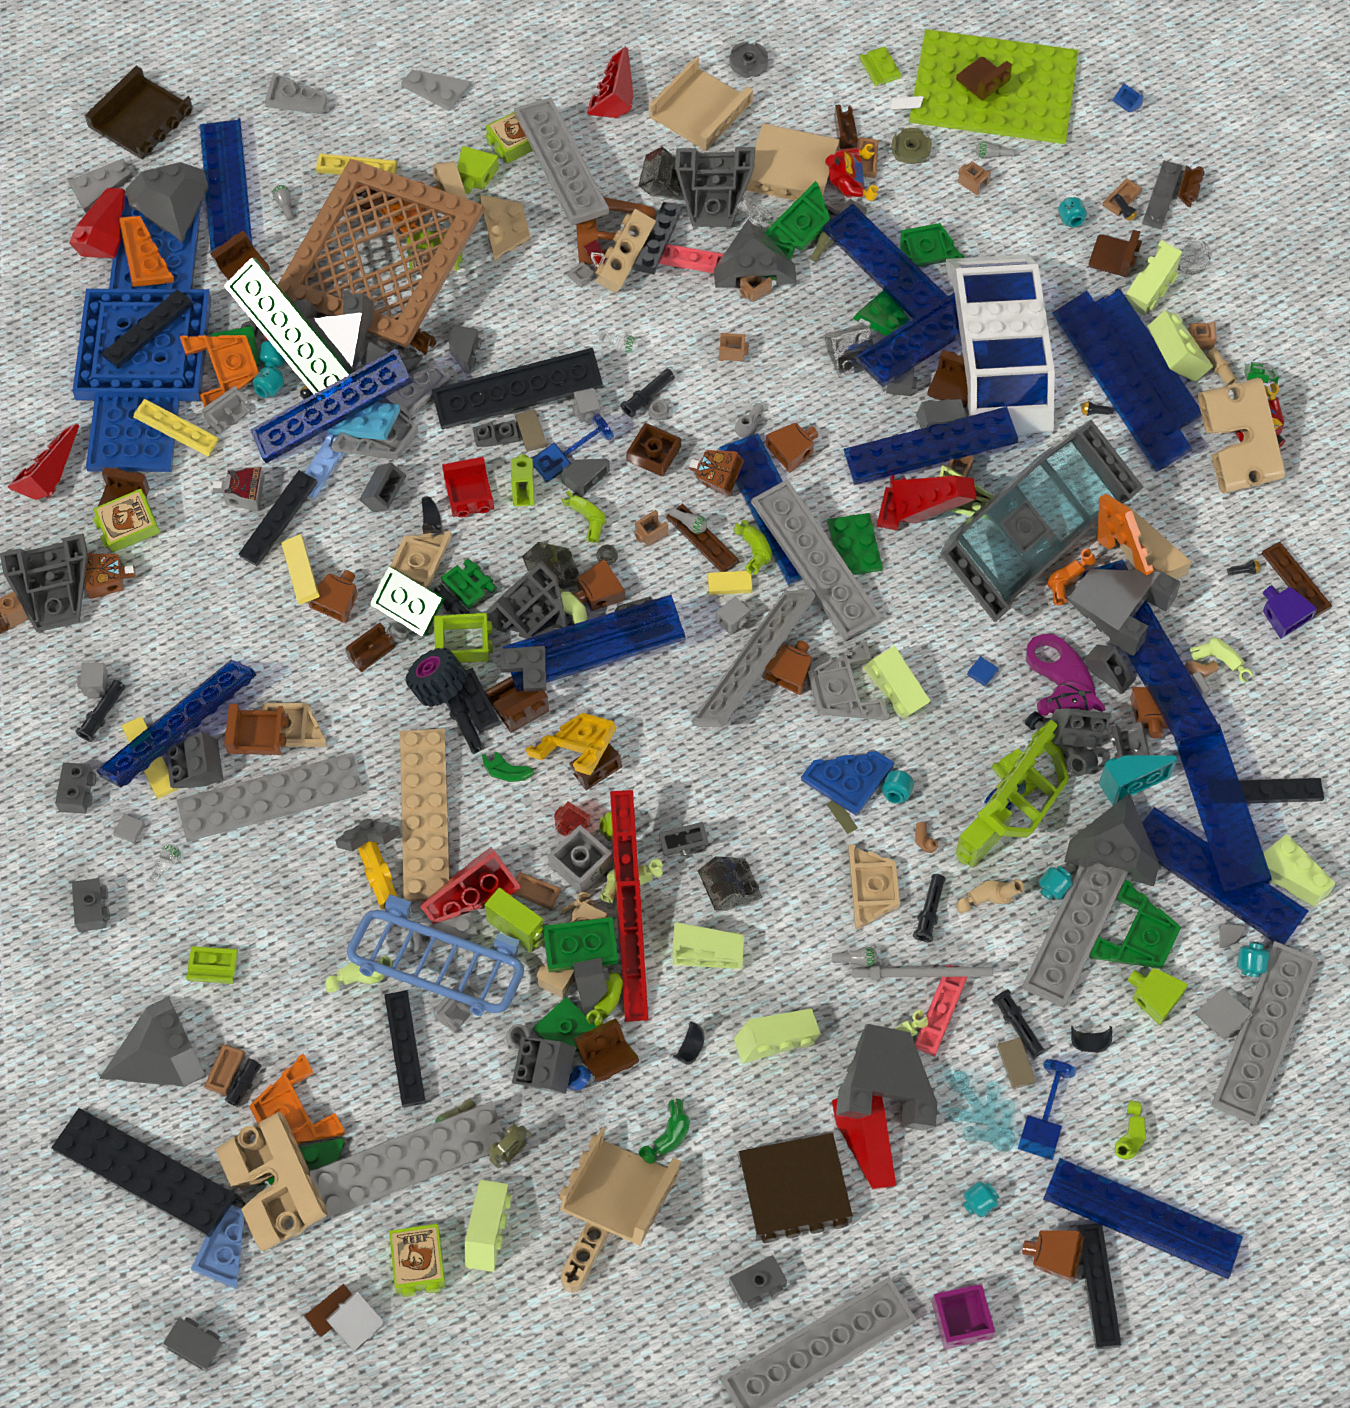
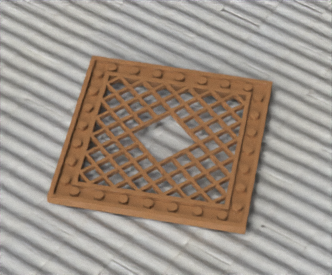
M350 158L279 281L278 286L292 301L308 300L317 307V314L325 317L343 315L342 290L351 287L352 294L367 293L368 298L373 301V321L371 327H368L367 333L408 348L483 215L485 207L474 201ZM370 189L378 191V193L371 195ZM366 190L368 197L358 200L357 194ZM386 194L395 198L388 201ZM354 196L355 202L349 205L350 201ZM383 196L384 203L375 206L373 200ZM403 200L412 204L404 207ZM370 201L371 208L362 212L360 205ZM399 202L401 209L391 212L390 205ZM419 206L429 210L421 213ZM357 207L359 214L349 217L347 211ZM386 207L388 214L378 218L376 211ZM416 207L418 214L408 218L406 211ZM436 212L445 216L437 218ZM373 213L375 220L365 223L364 216ZM403 213L404 220L395 224L393 217ZM344 214L345 219L340 221L342 215ZM433 214L434 221L424 224L422 217ZM360 218L362 225L352 229L350 222ZM390 219L391 226L381 229L380 222ZM419 219L421 226L411 230L409 223ZM449 219L451 226L441 230L439 223ZM347 224L349 231L339 234L338 227ZM376 224L378 231L369 235L367 228ZM406 225L408 231L398 235L396 228ZM436 225L438 232L428 236L426 229ZM364 230L365 237L355 240L354 233ZM393 230L402 260L365 275L357 245ZM423 230L424 238L415 241L413 234ZM333 231H335V235H336V236L330 238V236L332 235ZM350 235L352 242L342 246L341 239ZM410 236L411 243L402 247L400 240ZM440 237L441 244L431 247L430 240ZM337 241L339 248L329 251L328 244ZM426 242L428 249L418 253L416 246ZM325 247L326 253L320 255L323 248ZM354 247L355 254L346 257L344 250ZM413 248L415 255L405 258L403 251ZM341 252L342 259L333 263L331 256ZM430 254L431 261L421 264L420 257ZM328 258L329 265L319 268L318 261ZM357 258L359 265L349 269L347 262ZM417 260L418 267L408 270L407 263ZM314 264H315L316 270L313 271V272H310L311 269L313 268ZM344 264L346 271L336 274L334 268ZM403 265L405 272L395 276L394 268ZM331 269L332 277L323 280L321 273ZM360 270L362 277L352 281L351 273ZM390 270L392 278L382 281L380 274ZM420 271L422 278L412 282L410 275ZM318 275L319 282L310 285L308 279ZM347 276L349 282L339 286L337 279ZM377 276L379 283L369 287L367 280ZM407 276L409 284L399 287L397 280ZM334 281L336 288L326 292L325 284ZM364 281L365 289L356 292L354 285ZM393 282L395 289L385 293L384 286ZM321 286L322 291L316 290V288ZM380 288L382 295L372 299L371 291ZM410 288L412 296L402 299L400 292ZM337 293L339 298L332 296V294ZM397 294L399 301L389 305L387 298ZM384 299L385 307L376 310L374 303ZM401 306L402 313L392 317L391 309ZM387 311L388 316H385V315H383V314H381V313H384V312Z

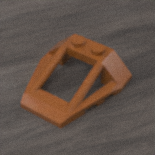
M603 197L609 207V211L632 213L634 209H637L650 218L656 219L655 209L652 207ZM596 218L576 224L579 264L582 261L586 265L593 264L584 248L587 244L594 240L598 242V239L614 241L613 238L616 233L597 231ZM620 247L623 253H627L624 247Z

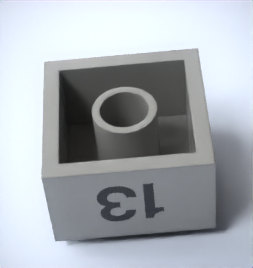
M581 825L547 855L550 867L579 893L586 892L614 865L612 852Z

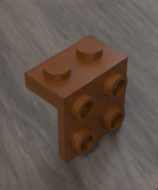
M980 57L959 72L956 80L983 101L1010 81L1012 64L1005 61L999 67H996L985 57Z
M1133 230L1129 242L1103 234L1098 235L1089 260V267L1127 278L1130 267L1134 268L1137 256H1134L1135 252L1139 253L1142 241L1139 240L1141 232Z
M244 231L234 235L230 240L218 246L210 253L216 266L228 281L251 258H256L267 273L270 271L269 265L252 246L248 235Z
M942 349L938 368L927 391L929 397L940 401L961 399L963 408L967 406L968 387L963 356ZM975 360L976 369H981L982 363Z
M104 467L102 476L106 487L98 506L139 489L143 491L147 498L150 487L145 475L139 472L123 471L120 468Z
M616 1018L573 1038L581 1061L597 1081L610 1079L613 1075L630 1069L639 1062L638 1055L625 1041L622 1029Z

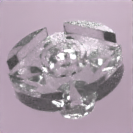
M744 195L737 204L738 209L743 213H747L750 216L749 221L756 227L761 225L766 230L770 228L775 222L773 221L774 217L762 204L757 205L753 203L755 201L754 198Z
M1185 237L1175 243L1174 247L1182 251L1177 269L1180 274L1195 275L1208 269L1212 252L1204 241L1200 243L1194 237ZM1190 253L1191 256L1195 255V257L1189 258L1187 257V254Z

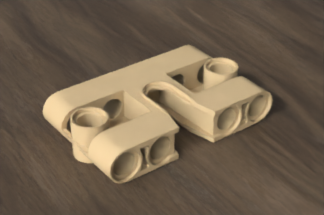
M1260 378L1203 391L1198 394V403L1206 433H1228L1239 430L1244 434L1242 442L1229 445L1211 455L1218 486L1223 494L1281 480L1285 477L1284 465L1265 386ZM1229 390H1232L1234 393L1233 399L1229 396ZM1250 472L1254 476L1253 482H1251L1249 479Z
M280 1111L253 1127H244L240 1130L238 1136L216 1147V1153L232 1187L237 1185L238 1189L259 1184L272 1176L275 1177L273 1185L258 1193L241 1209L253 1238L261 1251L265 1252L291 1236L301 1235L305 1228L328 1216L327 1208L318 1188L314 1187L309 1168L290 1126ZM256 1134L255 1141L250 1144V1137ZM294 1219L293 1227L288 1230V1222Z

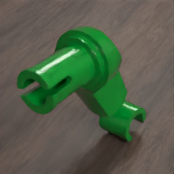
M676 1098L677 1106L674 1104V1099L669 1101L668 1107L671 1117L667 1122L665 1132L653 1141L655 1147L651 1149L649 1146H643L639 1150V1155L646 1163L653 1164L657 1159V1154L663 1157L678 1148L683 1142L689 1130L690 1119L685 1115L684 1103L681 1099Z

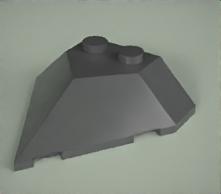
M178 162L140 172L125 190L132 209L140 211L144 214L145 218L165 232H170L178 241L183 243L186 238L187 229L191 227L201 205V199L209 187L203 169Z
M750 217L714 268L715 288L736 287V277L775 275L776 284L797 283L795 264Z
M543 561L534 565L484 612L487 613V620L492 621V625L498 631L506 633L507 629L518 632L519 637L550 646L553 643L564 645V647L567 646L568 651H573L558 579Z
M1129 793L1070 839L1064 862L1087 868L1088 862L1092 861L1132 872V881L1154 887L1159 862Z
M169 997L148 1006L100 1076V1079L185 1087L206 1077Z

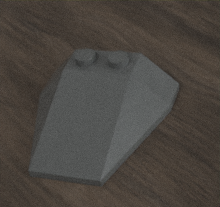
M735 147V152L700 153L696 148H676L675 168L692 227L733 226L755 168V147Z
M83 533L62 538V543L28 551L19 548L0 553L3 574L13 592H15L36 632L80 623L88 560L87 546Z

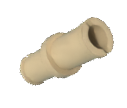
M1217 348L1210 349L1206 353V357L1214 366V372L1220 375L1226 386L1237 383L1238 379L1231 371L1229 362L1223 359Z

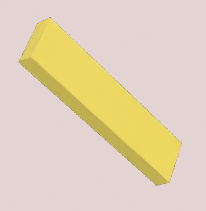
M319 153L316 165V173L341 175L351 158L396 174L398 162L394 160Z
M146 399L142 401L134 413V418L207 457H209L219 441L218 437Z
M299 534L281 542L299 605L320 597L302 535Z
M142 716L121 725L157 799L177 791L178 788L170 787L168 767Z

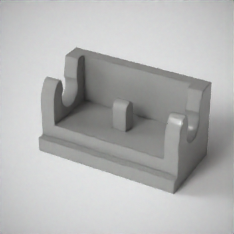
M234 386L203 408L202 412L205 421L220 434L250 413L252 408L247 404L249 402L247 398Z
M464 976L453 987V990L458 991ZM467 980L462 993L480 999L482 992L469 980ZM445 997L433 1010L435 1019L454 1033L472 1014L470 1005Z

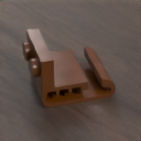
M523 671L517 672L485 690L492 707L510 733L549 712L548 696L544 690L524 692Z

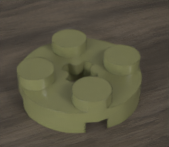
M917 128L901 130V133L897 136L895 134L892 139L891 149L895 159L907 164L925 162L931 152L932 143L930 137L928 136L927 138L923 134L924 131ZM913 144L915 148H909L908 146Z
M513 1124L505 1132L506 1136L500 1143L495 1142L489 1148L488 1153L491 1155L489 1160L496 1168L503 1167L500 1163L504 1160L509 1163L526 1146L527 1143L524 1139L526 1135L530 1138L531 1132L525 1126L518 1127L516 1124Z

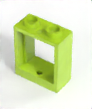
M487 613L434 616L435 648H445V630L482 628L483 649L453 650L451 652L460 663L489 661V653H493V640L488 638V634H492V621L487 620Z

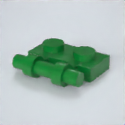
M468 558L463 563L466 567L464 570L456 565L441 577V581L470 609L486 597L483 589L487 588L490 593L496 591L497 586L489 575H485L481 571V567L476 562L473 563ZM475 576L479 581L475 583L470 577Z

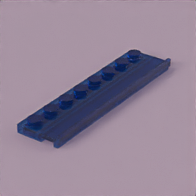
M238 118V120L200 124L203 170L209 187L206 192L210 250L213 252L218 246L223 245L241 231L248 235L253 246L241 118Z
M1115 289V292L1106 298L1102 297L1082 309L1084 315L1165 438L1202 417L1199 405L1179 375L1169 368L1154 338L1121 289Z
M667 595L502 647L506 649L545 646L546 681L548 683L684 641L686 636L672 595ZM523 671L511 672L516 691L524 690Z
M1217 724L1218 726L1177 737L1174 740L1222 889L1226 896L1251 889L1252 886L1261 883L1269 884L1272 878L1221 726Z
M1062 1158L1058 1160L1043 1198L1045 1201L1225 1279H1229L1243 1239V1236Z

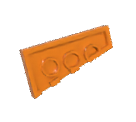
M141 217L120 218V227L132 286L174 283V277L167 269V264L161 258L158 248L150 238V233Z

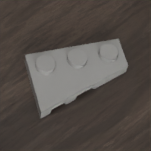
M411 70L401 82V86L450 111L472 86V83L467 80Z
M273 72L265 100L266 107L316 114L324 113L327 94L309 86H300L294 80L289 78L286 80L281 78L280 74Z
M123 158L71 179L68 182L83 211L86 213L106 188H118L132 177V173Z
M434 364L415 373L413 377L404 381L399 380L387 389L382 388L378 390V395L389 404H399L400 412L410 419L433 398L431 389L446 386L451 381V376L437 364Z

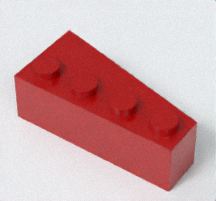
M955 475L892 480L897 520L899 522L916 524L977 499L974 478Z

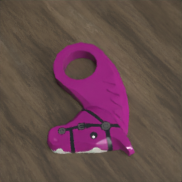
M1041 634L1031 639L1026 648L1027 664L1033 671L1045 676L1058 685L1050 696L1038 701L1037 711L1044 718H1051L1055 709L1087 711L1096 709L1100 712L1106 710L1104 704L1096 697L1091 674L1075 649L1054 634ZM1042 646H1051L1059 652L1060 659L1052 663L1043 662L1036 657L1035 651Z

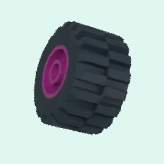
M435 648L415 660L406 674V684L424 706L433 707L444 702L446 703L462 689V685L465 684L467 673L451 650Z

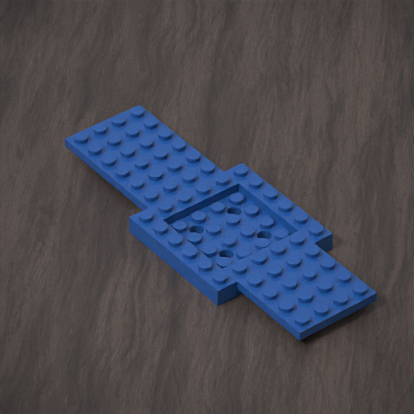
M125 195L124 210L121 212V218L141 217L150 233V238L158 248L161 258L166 262L167 269L172 273L174 283L133 287L122 237L118 252L112 260L109 289H86L72 392L76 401H94L86 461L87 472H103L104 467L120 468L127 472H172L175 439L134 418V413L144 399L178 416L180 401H201L200 394L202 392L206 350L186 356L180 336H208L211 308L209 289H192L202 199L193 223L187 229L186 238L181 243L173 234L165 232L145 218L144 214L140 211L132 209L129 205L128 197ZM177 289L192 300L193 305L119 369L103 358L102 353ZM123 322L129 323L124 328L118 327ZM158 357L166 358L163 362H156Z

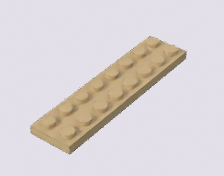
M445 728L400 731L404 900L410 902L425 901L450 880Z

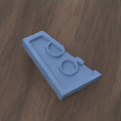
M233 1205L230 1206L210 1238L206 1236L191 1268V1271L234 1289H237L245 1221L241 1208Z

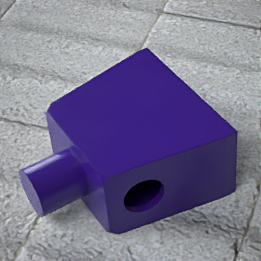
M1271 585L1262 593L1268 599L1263 613L1280 639L1313 619L1317 610L1313 604L1291 587L1279 593Z

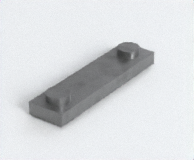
M1163 160L1142 222L1143 225L1162 229L1183 165Z

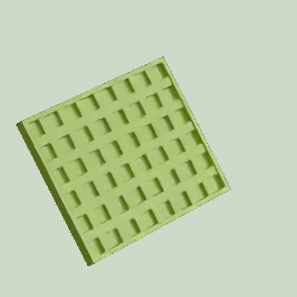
M925 29L913 96H923L920 108H911L909 123L1066 144L1079 50ZM980 57H985L996 67H999L1005 61L1012 64L1010 81L983 101L956 80L959 72Z

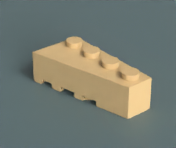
M1125 505L1133 512L1141 534L1137 538L1139 543L1147 550L1148 555L1145 556L1147 565L1152 564L1154 571L1163 572L1175 579L1188 574L1192 561L1132 508ZM1115 538L1118 545L1135 567L1132 549L1125 544H1120Z

